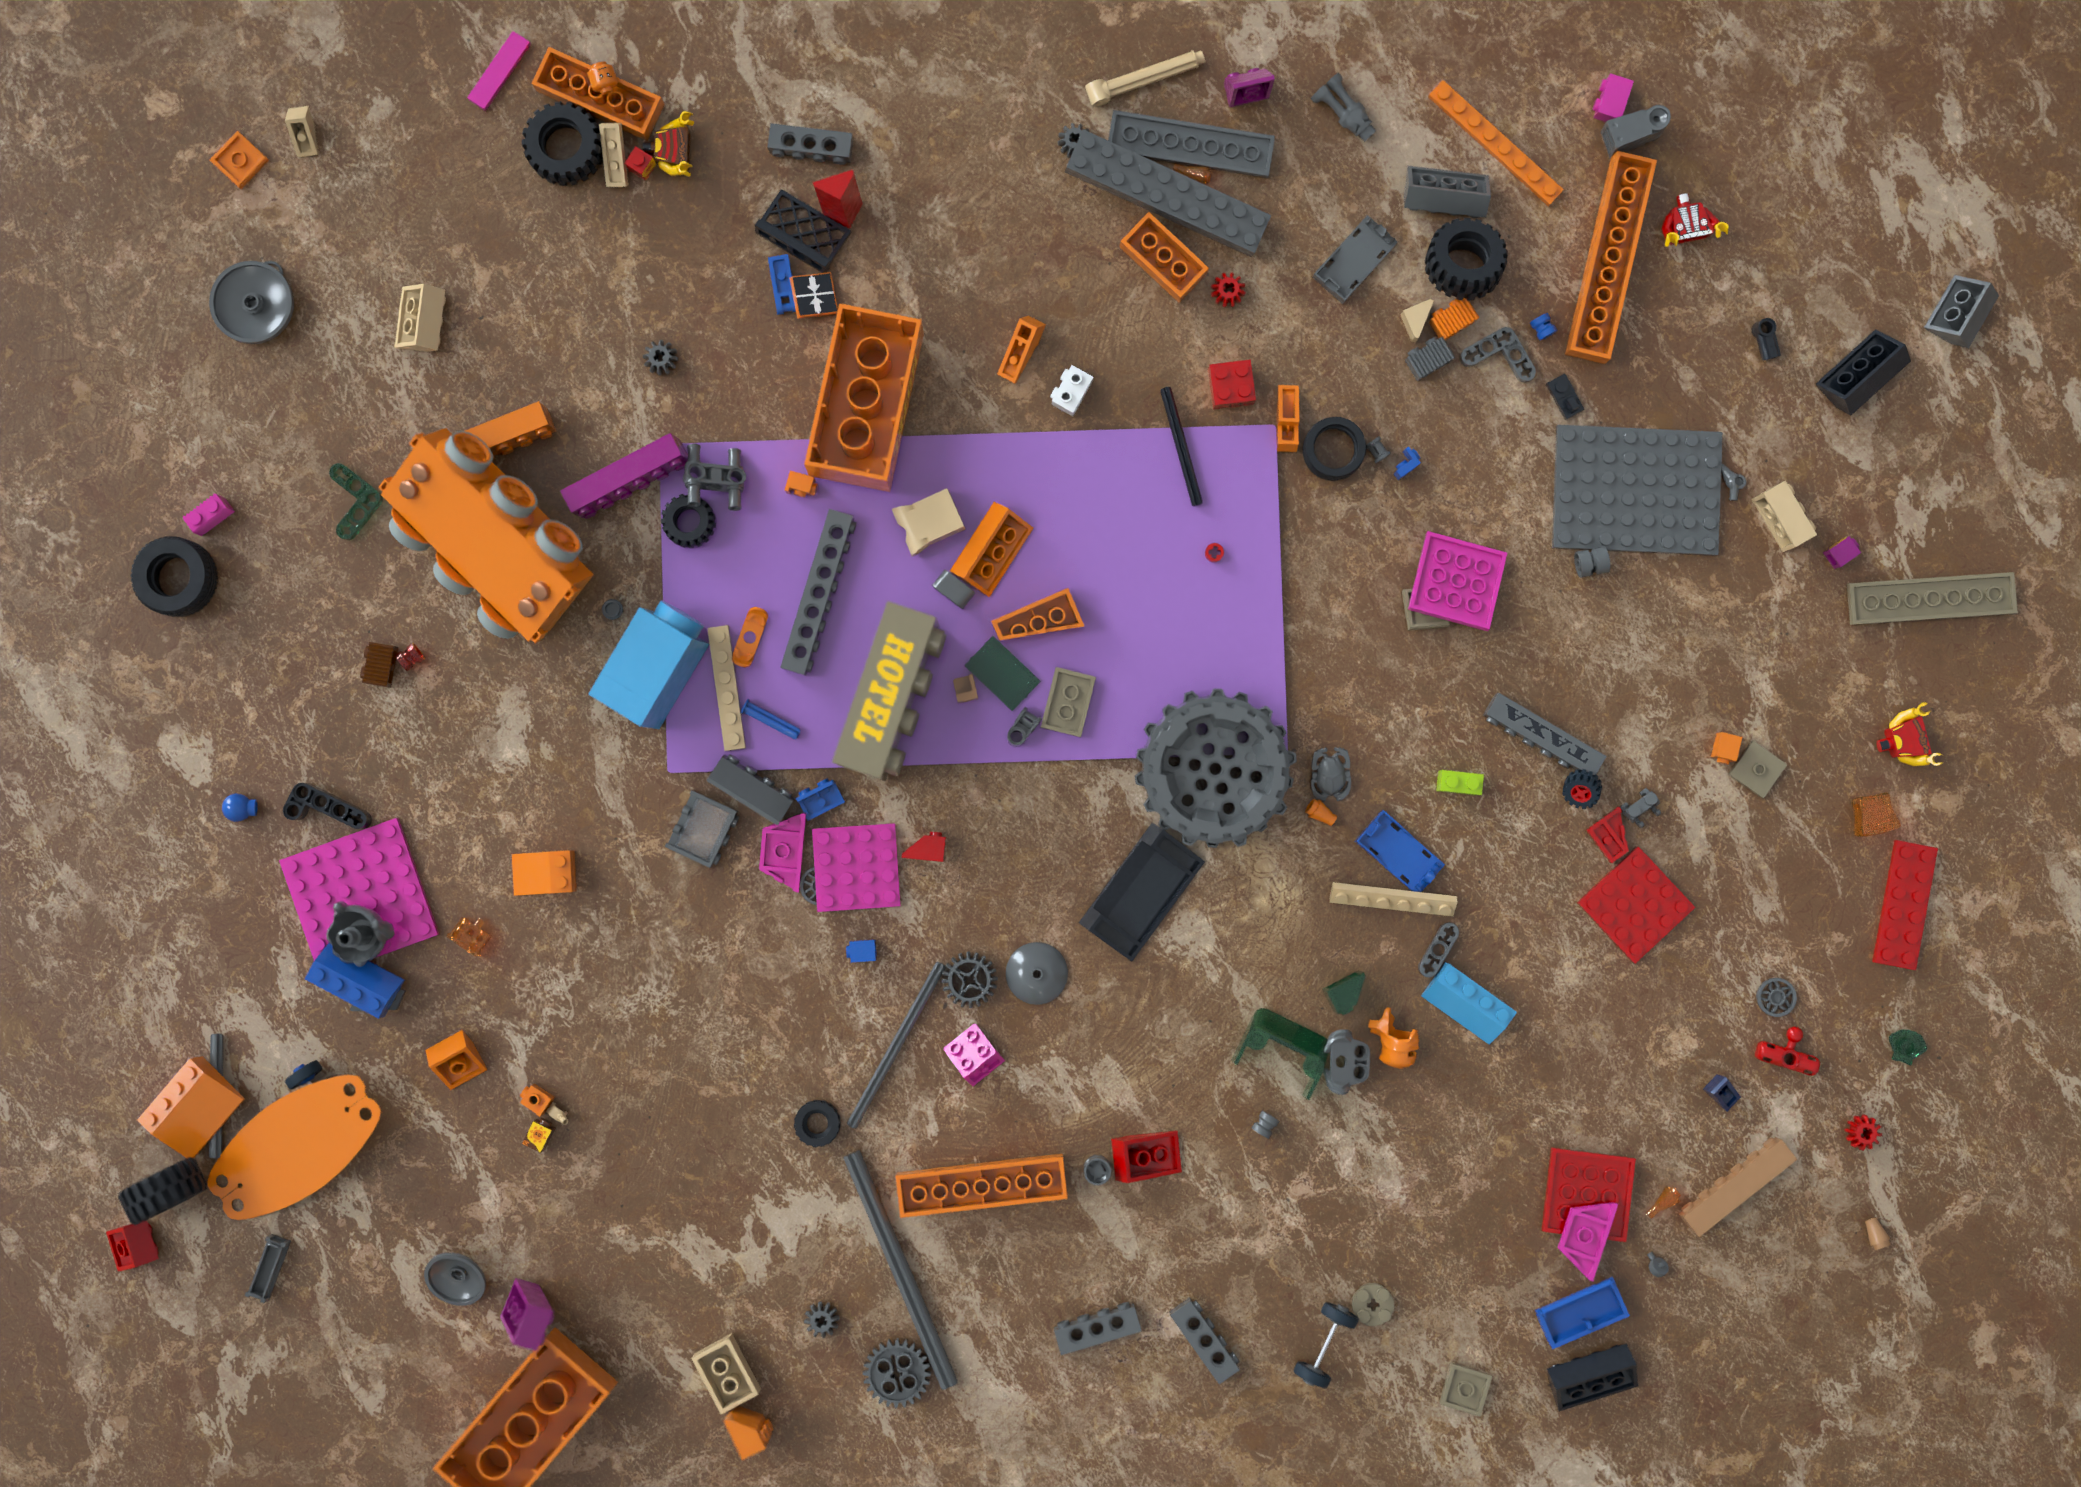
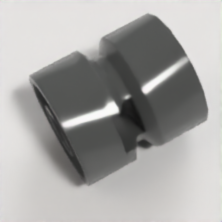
M1605 546L1593 548L1591 552L1588 550L1575 552V568L1580 578L1592 576L1593 572L1597 575L1610 572V558Z
M1092 1155L1086 1159L1083 1169L1086 1180L1093 1185L1105 1184L1111 1176L1109 1161L1102 1155Z

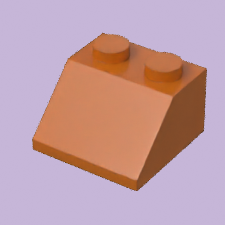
M463 1030L425 1050L429 1067L450 1090L487 1070L474 1043Z

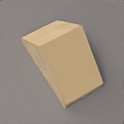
M1434 300L1424 301L1403 310L1400 314L1412 342L1416 343L1419 339Z

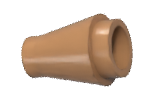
M1877 1217L1864 1221L1867 1227L1870 1246H1873L1874 1250L1891 1245L1889 1241L1891 1238L1881 1226Z

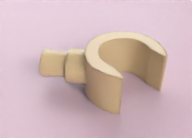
M552 1102L546 1112L553 1119L566 1125L568 1123L566 1118L567 1111L560 1110L555 1106L556 1103Z

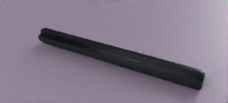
M1164 387L1160 392L1192 506H1199L1203 503L1173 392L1171 387Z

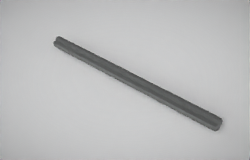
M937 961L851 1114L847 1122L848 1126L854 1129L858 1127L938 983L942 972L945 970L946 966Z

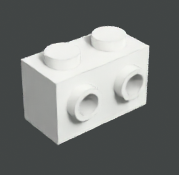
M1072 365L1069 370H1064L1060 378L1063 382L1059 388H1054L1050 398H1052L1053 406L1074 416L1093 382V376Z

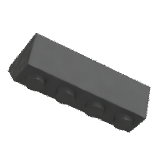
M1416 166L1407 167L1404 208L1413 211L1426 210L1431 213L1443 212L1454 216L1468 215L1473 218H1486L1491 198L1489 175Z
M724 754L706 781L778 826L795 799L792 797L793 794L785 788L779 789L774 786L775 782L770 778L760 777L754 768L748 765L744 767L735 756Z

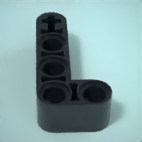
M309 783L296 784L283 807V814L289 820L304 819L312 807L355 829H366L372 823V816L369 812ZM304 787L308 789V795L305 798L301 795V790ZM322 796H325L327 799L324 807L319 802ZM295 805L299 809L297 816L292 814V808ZM341 805L345 807L343 816H340L338 813V808ZM352 815L361 816L363 823H359V820L356 818H351Z

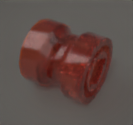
M414 643L408 645L405 651L395 654L398 662L406 671L412 669L415 663H421L425 660L422 652Z

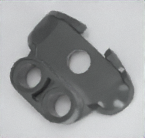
M1337 1030L1331 1033L1324 1047V1053L1330 1052V1071L1327 1068H1323V1074L1327 1087L1333 1093L1346 1095L1351 1085L1367 1080L1370 1068V1048L1366 1043L1353 1039L1350 1030ZM1359 1046L1360 1053L1356 1056L1355 1049ZM1342 1055L1344 1056V1066L1339 1068L1336 1065V1059ZM1358 1067L1359 1074L1355 1077L1354 1070Z

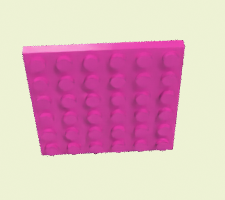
M394 818L279 860L314 960L329 943L326 934L327 929L333 922V906L340 901L345 902L347 905H361L377 912L382 920L392 924L395 934L386 941L377 957L440 935L399 818Z

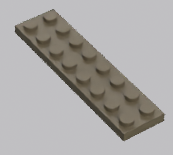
M2014 572L1847 584L1850 625L2018 613Z

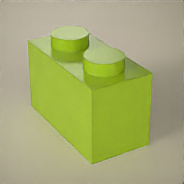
M1440 770L1438 771L1436 791L1476 796L1482 795L1484 774Z

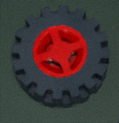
M1579 769L1575 770V773L1572 771L1566 777L1562 794L1565 796V801H1569L1571 806L1573 804L1576 805L1575 808L1578 809L1579 806L1582 809H1586L1587 806L1591 808L1593 804L1596 805L1602 792L1601 779L1598 780L1599 776L1592 775V771L1586 772V769H1582V772Z

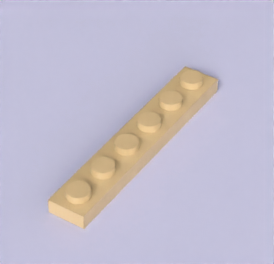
M729 626L707 628L724 750L745 749L746 744L742 715L740 713L741 708L735 666L732 661L733 651Z
M1333 882L1330 903L1454 916L1457 896Z

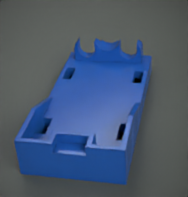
M1384 810L1377 814L1354 841L1408 889L1414 892H1422L1445 865ZM1390 824H1395L1399 830L1396 831ZM1370 847H1371L1374 851H1376V852L1378 853V855H1375L1374 853H1372V852L1369 850ZM1423 850L1430 855L1429 858L1422 853ZM1400 876H1405V878H1407L1409 882L1406 883L1400 878Z

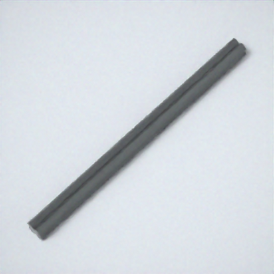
M860 1150L844 1156L843 1159L942 1390L956 1385L958 1380Z

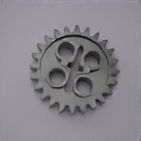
M899 1338L896 1339L895 1344H892V1341L888 1339L887 1346L880 1342V1350L874 1347L873 1353L875 1355L868 1354L867 1356L871 1362L864 1363V1366L868 1368V1370L863 1371V1375L868 1376V1378L864 1379V1384H870L867 1392L873 1390L872 1398L879 1396V1404L884 1400L887 1401L886 1407H889L892 1402L895 1409H897L899 1403H902L905 1408L908 1400L913 1405L914 1396L921 1399L919 1391L926 1392L927 1390L923 1384L927 1385L930 1383V1380L925 1378L931 1376V1371L925 1370L930 1367V1363H924L927 1355L920 1356L922 1348L915 1350V1343L907 1346V1339H905L903 1344H900ZM891 1355L895 1356L897 1371L901 1372L899 1379L903 1391L899 1390L897 1376L893 1374L895 1367ZM907 1356L910 1359V1363L903 1365L900 1363L899 1358ZM886 1361L889 1363L890 1368L882 1370L879 1367V1363ZM905 1377H913L915 1383L907 1385L904 1382ZM892 1382L895 1388L887 1390L884 1387V1383Z

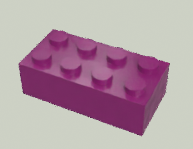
M515 1278L500 1318L513 1345L537 1351L539 1345L544 1343L546 1337L545 1330L547 1325L552 1323L554 1313L539 1284Z

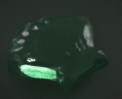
M1901 1029L1889 1035V1042L1894 1052L1892 1060L1900 1061L1911 1066L1913 1059L1928 1049L1923 1037L1915 1031Z

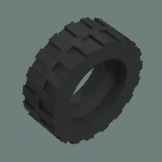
M825 1100L809 1101L798 1110L794 1119L795 1133L800 1138L799 1140L806 1143L805 1145L813 1147H823L831 1143L838 1135L841 1127V1118L838 1110ZM814 1113L823 1114L828 1121L826 1130L820 1134L811 1132L807 1126L808 1118Z

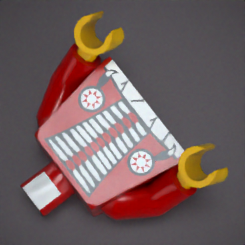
M1688 193L1676 197L1678 207L1673 208L1666 215L1661 227L1666 247L1669 246V243L1670 246H1677V244L1709 238L1714 233L1713 230L1716 231L1715 236L1719 238L1721 237V231L1727 235L1729 228L1727 223L1720 222L1701 202L1690 204Z

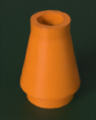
M1312 799L1305 810L1308 817L1326 823L1329 826H1332L1337 819V815L1321 800Z

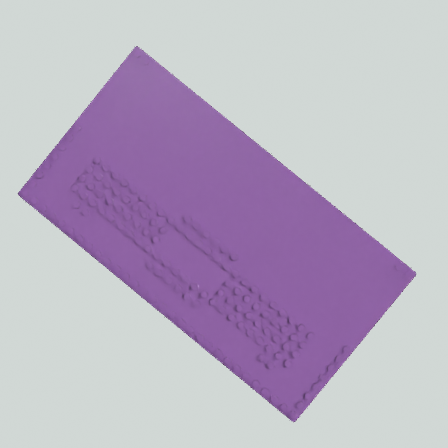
M1276 426L1182 427L1203 503L1199 506H1192L1171 428L902 436L890 492L814 477L815 483L818 484L815 496L806 495L805 498L794 495V491H791V494H787L785 486L790 470L808 475L804 463L810 439L682 443L687 454V446L689 444L700 445V462L728 465L729 449H740L741 466L746 473V480L744 482V490L741 493L742 509L739 511L728 509L729 493L700 489V497L709 504L716 517V528H713L714 534L713 536L710 535L709 541L707 543L703 542L702 546L684 548L675 544L666 536L662 529L663 524H661L663 601L702 623L704 627L698 637L709 643L707 628L728 625L732 651L735 649L749 609L752 607L764 609L768 613V619L751 666L741 667L734 663L740 708L742 710L746 700L750 699L751 703L800 728L801 732L797 739H792L743 713L741 715L746 748L725 751L709 645L666 717L668 772H712L724 754L735 756L740 760L739 763L744 767L748 765L755 770L844 768L832 763L887 601L936 617L939 623L938 629L944 630L947 635L940 657L936 658L929 655L924 668L930 670L933 674L926 697L915 695L911 709L920 713L913 736L901 735L897 749L906 753L903 766L1136 758L1137 749L1144 748L1149 738L1143 729L1147 723L1159 722L1163 717L1162 708L1167 704L1176 707L1183 703L1184 693L1194 691L1198 697L1210 695L1213 688H1222L1226 697L1230 698L1238 692L1248 695V703L1254 708L1269 707L1273 711L1271 717L1273 725H1283L1286 731L1283 739L1286 750H1288ZM685 468L680 471L674 470L668 473L669 476L660 480L661 519H663L662 510L666 509L665 505L667 502L671 503V499L673 497L678 498L680 494L688 495V489L682 479ZM690 473L692 477L698 478L695 473ZM731 477L734 482H738L735 477ZM947 488L966 530L931 544L922 552L912 557L905 542L906 530L897 524L891 509L912 505ZM993 502H997L1012 510L1031 525L1033 530L990 597L954 575L975 592L964 609H961L937 591L932 584L944 569L950 572V569ZM829 509L852 515L854 522H857L854 534H850L848 541L851 543L848 553H844L842 558L844 562L842 573H838L836 577L838 587L836 592L831 594L829 600L832 601L830 612L825 613L824 621H826L824 632H820L817 639L820 641L817 653L813 652L811 660L814 661L812 671L811 673L807 672V675L804 676L780 667ZM695 510L684 511L678 518V528L685 533L694 531L700 523V515ZM836 529L833 531L832 537L834 539H840L843 536V530ZM1211 543H1218L1224 549V555L1218 562H1210L1205 557V550ZM1216 547L1209 551V555L1212 554V558L1220 555V551H1217L1218 548ZM829 549L826 553L827 558H835L837 550ZM828 568L823 569L820 573L821 578H829L831 570ZM818 588L814 592L815 598L818 599L825 595L823 588ZM1068 588L1084 624V627L999 640L991 620ZM811 608L808 612L809 618H816L819 615L817 608ZM810 627L802 631L804 638H810L813 634V630ZM748 631L744 634L743 638L746 643L751 644L755 641L756 636L753 632ZM800 647L796 651L798 658H803L807 654V650L804 647ZM1056 667L1096 677L1081 738L1041 728ZM973 674L978 699L958 704L953 680ZM1027 707V711L1037 718L1041 717L1042 720L1021 746L1013 747L1007 741V734L1023 708ZM1198 724L1196 732L1200 735L1206 733V724ZM1241 731L1238 733L1237 740L1239 742L1247 741V732ZM1013 732L1010 736L1013 742H1020L1022 740L1020 732ZM1206 743L1203 746L1205 754H1211L1214 750L1212 743ZM1232 747L1225 748L1223 755H1234V749Z

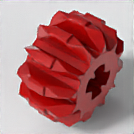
M1225 272L1222 273V279L1216 277L1215 282L1217 284L1211 285V289L1215 290L1211 293V296L1218 297L1215 301L1216 304L1223 301L1222 307L1224 308L1227 306V302H1229L1231 307L1235 306V301L1241 303L1242 299L1240 296H1245L1246 293L1244 290H1241L1245 288V283H1239L1241 280L1240 276L1234 279L1233 272L1230 273L1228 278ZM1229 287L1232 288V291H1231V292H1230V291L1227 292V293L1224 292L1225 288H1227V289H1228Z
M1863 1114L1861 1118L1855 1115L1854 1122L1847 1121L1850 1129H1844L1845 1132L1850 1133L1846 1136V1140L1851 1141V1146L1854 1148L1858 1146L1859 1150L1864 1151L1867 1147L1871 1150L1873 1149L1872 1143L1880 1144L1876 1138L1877 1136H1883L1882 1133L1877 1132L1881 1126L1875 1124L1876 1119L1868 1118V1115Z

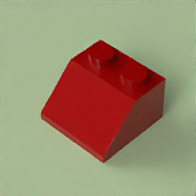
M147 1220L137 1225L128 1224L106 1232L118 1272L159 1259L157 1255L158 1247L153 1242L151 1235L152 1227Z

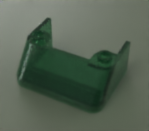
M1267 1008L1257 1009L1231 1061L1238 1065L1246 1046L1253 1050H1260L1266 1046L1269 1039L1306 1056L1303 1063V1071L1310 1077V1080L1302 1096L1310 1100L1325 1068L1329 1053H1324V1047L1328 1039Z

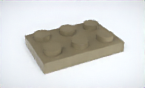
M1056 667L1041 728L1081 738L1096 677Z

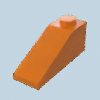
M1030 316L1019 319L997 375L1013 383L1018 381L1040 341L1046 324Z

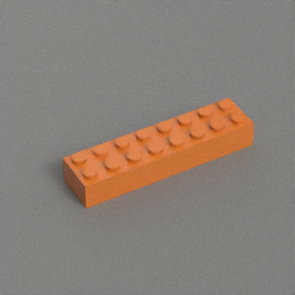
M1063 1154L897 1172L896 1174L900 1218L1067 1199Z

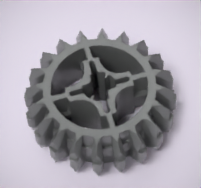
M970 951L966 953L967 958H963L962 953H959V961L952 957L951 960L954 965L946 964L950 972H942L943 975L948 976V979L941 980L942 983H948L949 985L945 986L943 990H951L947 997L951 998L954 995L956 997L953 1001L954 1004L960 999L962 1000L961 1007L965 1006V1002H969V1008H972L973 1001H976L979 1007L981 1006L979 999L982 998L984 1002H988L985 995H994L989 989L997 988V985L991 984V981L998 980L997 976L991 977V974L995 973L996 969L989 970L988 967L992 965V962L989 961L985 965L983 962L986 956L978 960L979 953L977 952L974 954V958H970ZM964 963L976 964L970 972H964L957 968ZM981 967L987 976L986 986L977 979V974ZM974 971H976V973L974 974L975 978H973V980H976V982L974 984L970 983L964 989L963 987L966 984L964 976L966 975L969 977L973 974ZM953 973L962 980V986L958 992L953 985ZM971 987L982 991L977 996H963L966 990Z

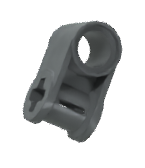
M1027 707L1023 708L1007 734V741L1013 747L1021 746L1042 720L1041 717L1037 718L1027 711ZM1013 732H1020L1022 734L1020 742H1013L1010 736Z

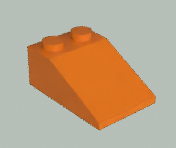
M574 850L512 854L514 896L577 892Z

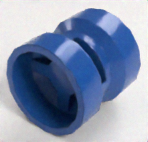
M1548 313L1530 322L1531 327L1537 331L1536 336L1539 341L1558 331L1556 326L1550 322L1551 317Z

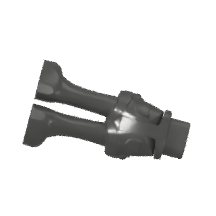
M1338 72L1311 97V100L1314 103L1321 101L1327 103L1340 118L1339 124L1354 133L1356 137L1359 135L1365 142L1376 132V129L1371 125L1372 120L1369 119L1362 103H1356L1346 92L1342 84L1343 77ZM1330 90H1333L1341 98L1347 109L1336 100Z

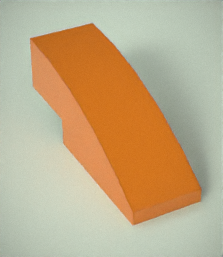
M1278 385L1277 451L1297 452L1299 445V386Z

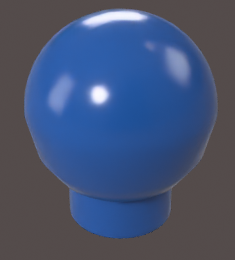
M235 793L227 796L222 803L223 815L230 821L239 822L244 821L248 816H257L258 803L256 799H248L245 795Z

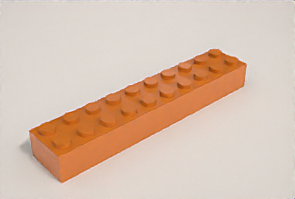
M1616 151L1611 157L1565 355L1606 364L1611 359L1657 163L1655 159Z

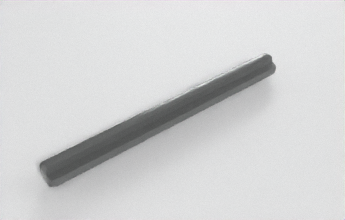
M211 1034L210 1064L222 1076L223 1034ZM223 1125L209 1141L210 1158L216 1159L221 1157Z

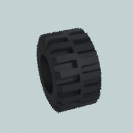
M680 494L678 498L673 497L671 503L667 502L665 505L666 509L662 510L663 519H661V524H663V531L671 541L684 548L700 547L703 542L707 543L709 541V536L714 534L713 528H716V517L713 509L705 500L700 497L701 505L690 507L687 505L688 495ZM686 510H695L700 515L698 527L692 532H682L677 525L680 514Z

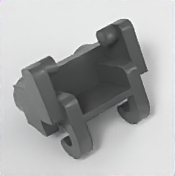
M1647 788L1639 792L1644 797L1629 807L1628 803L1625 802L1620 806L1625 817L1632 823L1635 822L1639 828L1645 825L1642 821L1640 822L1638 817L1649 809L1656 816L1661 815V811L1655 807L1660 804L1657 795L1652 791L1650 792Z

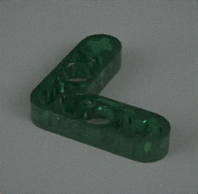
M337 463L331 466L329 470L330 477L356 497L357 501L338 523L336 533L344 540H352L381 505L383 497L378 490L347 466ZM337 469L342 470V473L349 477L347 481L340 476L337 477ZM355 480L361 482V488L358 491L351 489V483ZM369 494H376L374 496L376 499L375 502L370 501V499L368 498ZM362 502L366 504L368 507H370V509L368 510L366 507L362 506ZM357 509L364 510L365 515L361 520H356L354 517ZM351 519L353 522L357 523L358 525L355 526V525H353L351 522H349L348 520ZM344 526L347 528L350 526L349 531L351 533L349 535L344 534V530H342Z

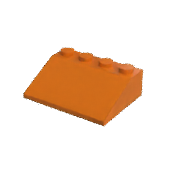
M203 1056L190 1058L137 1121L151 1135L184 1157L195 1158L245 1098Z

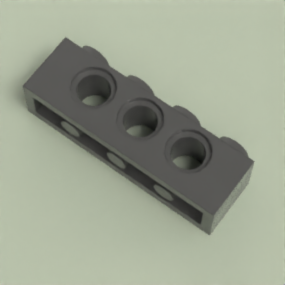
M770 123L767 148L769 153L775 157L782 158L784 155H788L797 160L813 158V161L816 162L829 160L838 165H845V162L851 163L854 139L852 133ZM789 139L795 140L793 146H786L785 142ZM808 142L816 143L812 149H807L805 145ZM827 145H836L833 151L826 150Z
M1189 1297L1169 1311L1170 1316L1220 1385L1240 1370L1237 1365L1240 1361L1233 1351L1231 1353L1227 1351L1225 1346L1228 1344L1222 1335L1217 1336L1213 1331L1215 1326L1209 1317L1205 1319L1200 1313L1203 1309L1197 1300L1192 1301ZM1191 1318H1198L1199 1324L1191 1327L1188 1325V1321ZM1209 1335L1212 1339L1208 1344H1203L1200 1342L1202 1336ZM1216 1352H1221L1224 1354V1357L1220 1361L1213 1360V1355Z
M1129 1302L1118 1304L1116 1309L1109 1310V1308L1098 1310L1096 1315L1089 1316V1314L1078 1316L1077 1320L1069 1322V1320L1060 1321L1054 1327L1061 1355L1142 1331L1134 1303L1129 1304ZM1114 1317H1121L1123 1319L1122 1324L1119 1326L1113 1325L1111 1320ZM1094 1323H1101L1103 1325L1102 1330L1099 1332L1093 1331L1091 1326ZM1078 1328L1082 1330L1083 1334L1081 1337L1075 1338L1071 1335L1072 1330Z

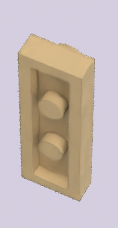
M601 123L599 124L606 187L628 186V176L625 165L626 158L622 124Z

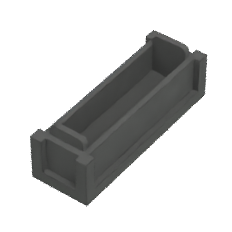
M274 1234L266 1237L265 1241L267 1243L249 1291L245 1293L246 1297H255L260 1299L262 1303L270 1300L291 1243L290 1240Z

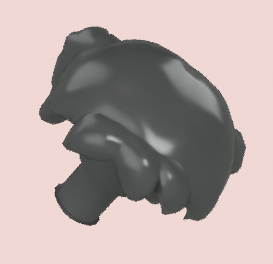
M340 901L333 906V922L327 929L326 938L333 946V954L340 958L342 962L347 964L354 963L356 966L362 967L367 961L379 955L386 941L394 936L395 931L392 924L382 920L377 912L361 905H347L345 902Z

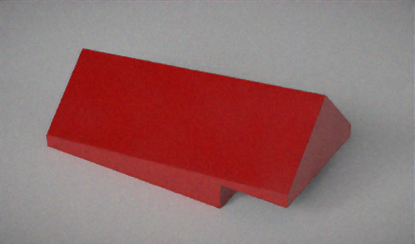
M853 169L813 182L823 214L848 229L851 228L863 204Z

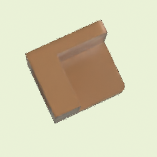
M973 674L953 680L958 704L978 699Z

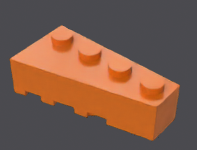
M1068 588L991 620L999 640L1084 627Z

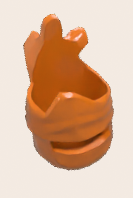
M1387 1007L1380 1020H1370L1368 1028H1371L1370 1033L1381 1037L1382 1052L1379 1059L1384 1064L1397 1069L1410 1067L1416 1061L1417 1053L1415 1050L1419 1049L1418 1030L1413 1029L1412 1032L1395 1029L1393 1026L1395 1017L1391 1014V1008Z

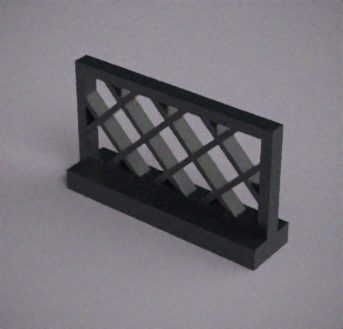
M782 189L763 217L758 219L755 224L756 234L821 273H827L830 264L851 234V230ZM784 197L790 201L791 207L780 209L778 203ZM804 209L808 212L809 217L797 219L795 211ZM792 211L794 220L783 222L781 213ZM779 215L780 223L772 225L767 222L769 216ZM821 219L825 222L826 228L814 229L813 221ZM810 222L812 231L801 233L799 224ZM796 224L798 234L789 235L785 232L784 227ZM839 230L844 235L841 239L832 240L830 231ZM827 232L830 241L818 243L816 234ZM814 236L815 244L806 245L803 243L802 237ZM831 245L832 253L829 257L821 254L820 247Z

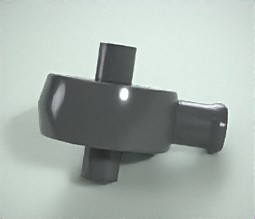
M1653 1252L1647 1254L1650 1259L1649 1270L1652 1275L1659 1278L1665 1276L1669 1271L1667 1262L1660 1257H1655Z

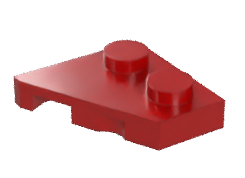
M1619 806L1586 829L1609 863L1615 862L1629 851L1627 841L1625 840V828L1621 818L1622 811Z

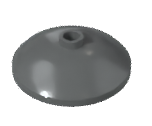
M1042 942L1025 944L1019 947L1008 960L1006 967L1007 984L1011 992L1023 1002L1034 1005L1048 1003L1061 994L1067 983L1068 969L1066 961L1062 954L1049 944ZM1035 970H1039L1041 972V976L1039 978H1035L1033 976V972Z
M441 1253L434 1256L428 1262L424 1271L425 1283L429 1290L438 1299L448 1304L457 1306L473 1304L482 1297L486 1288V1278L482 1269L472 1259L458 1253Z

